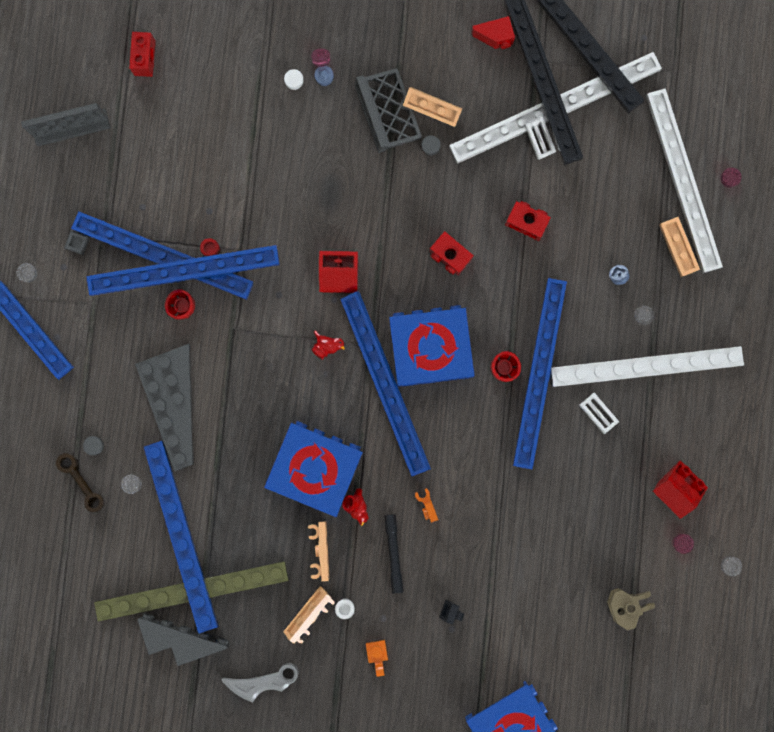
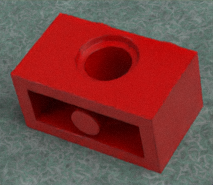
M132 32L129 69L134 76L153 77L156 41L151 33Z
M516 201L505 226L539 241L551 217L547 216L548 213L543 210L530 208L531 206L524 201ZM531 216L533 223H526L524 217Z
M445 231L429 250L433 260L438 263L441 261L446 265L445 269L450 274L458 276L474 257L472 253ZM452 251L456 257L454 259H447L445 253Z

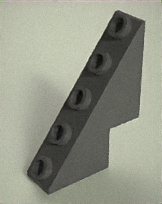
M144 613L142 617L137 619L148 654L151 655L172 648L177 666L225 650L230 646L227 639L220 637L214 639L206 632L198 634L192 632L190 627L183 625L180 627L174 626L173 622L169 620H155V616Z

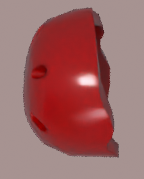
M177 289L168 295L165 301V311L170 317L184 320L193 314L195 300L190 293Z
M504 351L492 359L490 370L493 377L498 381L510 382L519 376L521 363L514 353Z

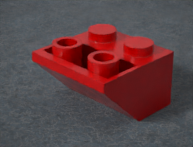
M319 251V292L354 293L358 291V252Z
M680 460L657 483L653 492L681 519L698 506L708 487Z

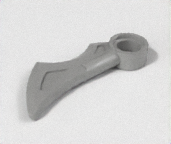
M286 663L276 673L250 679L223 677L222 682L232 692L253 703L255 698L263 691L277 690L282 692L296 681L299 670L295 664ZM286 668L292 669L294 672L293 678H286L283 671Z

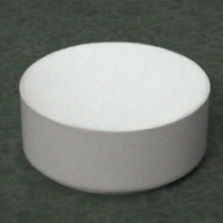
M295 69L289 70L284 77L286 86L292 90L299 89L303 85L301 72Z
M341 599L337 602L335 612L339 618L348 619L354 614L355 607L351 600Z

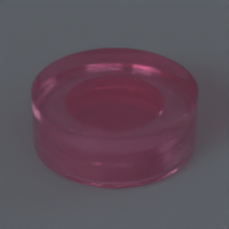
M317 49L311 54L312 63L315 66L323 67L330 63V53L326 49Z
M736 168L726 169L721 175L722 184L729 188L738 185L742 178L740 171Z
M678 534L673 540V547L677 552L686 554L693 549L694 541L687 534Z

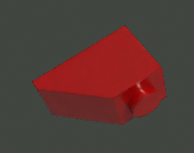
M509 16L472 27V36L494 49H506L514 43L515 35Z

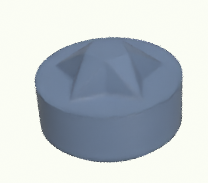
M328 66L318 67L315 71L316 82L321 86H327L332 83L334 78L332 69Z
M616 265L610 270L609 276L614 284L622 285L628 281L629 272L625 266Z

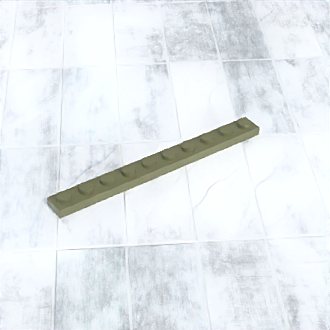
M285 561L204 578L210 598L289 581ZM184 583L100 600L94 602L97 620L103 621L189 602Z

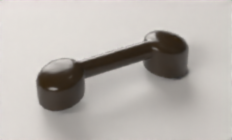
M68 453L59 455L56 460L57 469L64 473H70L86 496L84 501L85 508L90 512L101 511L105 505V500L102 495L93 493L77 470V459Z

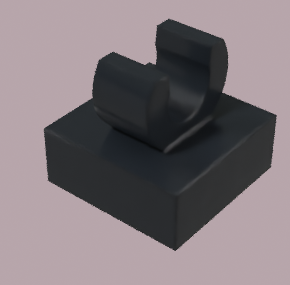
M445 600L439 618L453 625L455 619L463 620L464 613L458 610L460 606L452 601Z

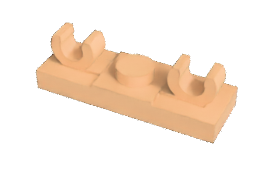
M409 87L403 103L405 107L453 127L456 126L463 109L412 87Z
M679 217L659 224L680 277L699 271V265Z
M319 521V527L315 524L308 526L309 529L314 528L316 530V535L309 536V539L314 540L319 536V545H315L316 557H319L320 565L317 563L310 565V568L315 567L318 569V574L311 575V578L317 579L321 576V581H329L326 521Z
M321 586L283 631L289 641L294 644L296 641L303 643L304 641L300 636L303 633L310 634L307 629L316 621L321 610L325 613L328 612L325 607L328 602L331 604L335 603L328 592Z

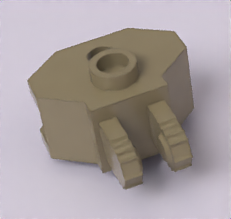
M619 588L611 590L607 604L613 621L626 630L636 628L639 616L643 615V612L655 608L654 603H647L642 606L639 604V600L651 596L650 591L629 595Z

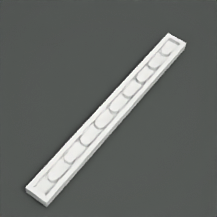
M666 89L647 93L648 105L702 273L720 269L723 266Z
M740 346L551 368L552 387L737 367L743 366L744 361L742 347Z

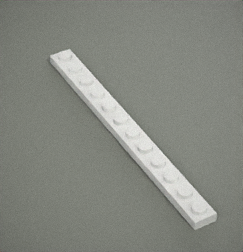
M654 52L619 67L631 84L662 69ZM597 77L560 95L566 112L569 113L609 95L611 92L601 79ZM542 103L449 145L456 163L463 162L526 133L524 124L541 116L544 118L545 123H548Z

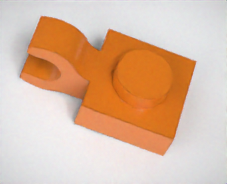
M426 488V496L424 498H420L418 492H415V497L418 501L424 503L423 514L425 519H430L432 523L437 521L438 517L430 499V492Z
M385 640L366 643L368 662H375L377 677L384 676L383 661L388 660Z

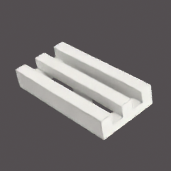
M542 116L524 124L537 159L540 160L556 152ZM538 123H540L542 131L544 133L545 139L550 149L549 151H547L544 141L542 139L541 133L537 125ZM531 126H533L543 154H541Z
M592 393L579 404L603 434H606L619 423L617 418L595 393ZM592 399L596 401V403L602 408V410L607 414V416L613 421L611 424L596 408V406L591 402ZM586 404H588V405L592 408V410L598 415V417H599V418L603 421V423L607 426L606 428H604V426L598 421V419H597V418L592 414V412L586 407Z

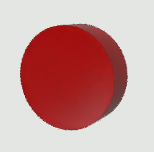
M208 238L201 243L200 251L205 257L218 255L220 246L216 240Z

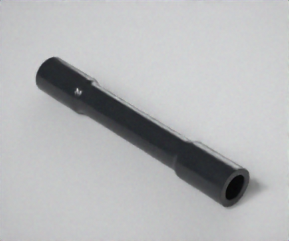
M396 514L384 515L388 538L392 593H403Z

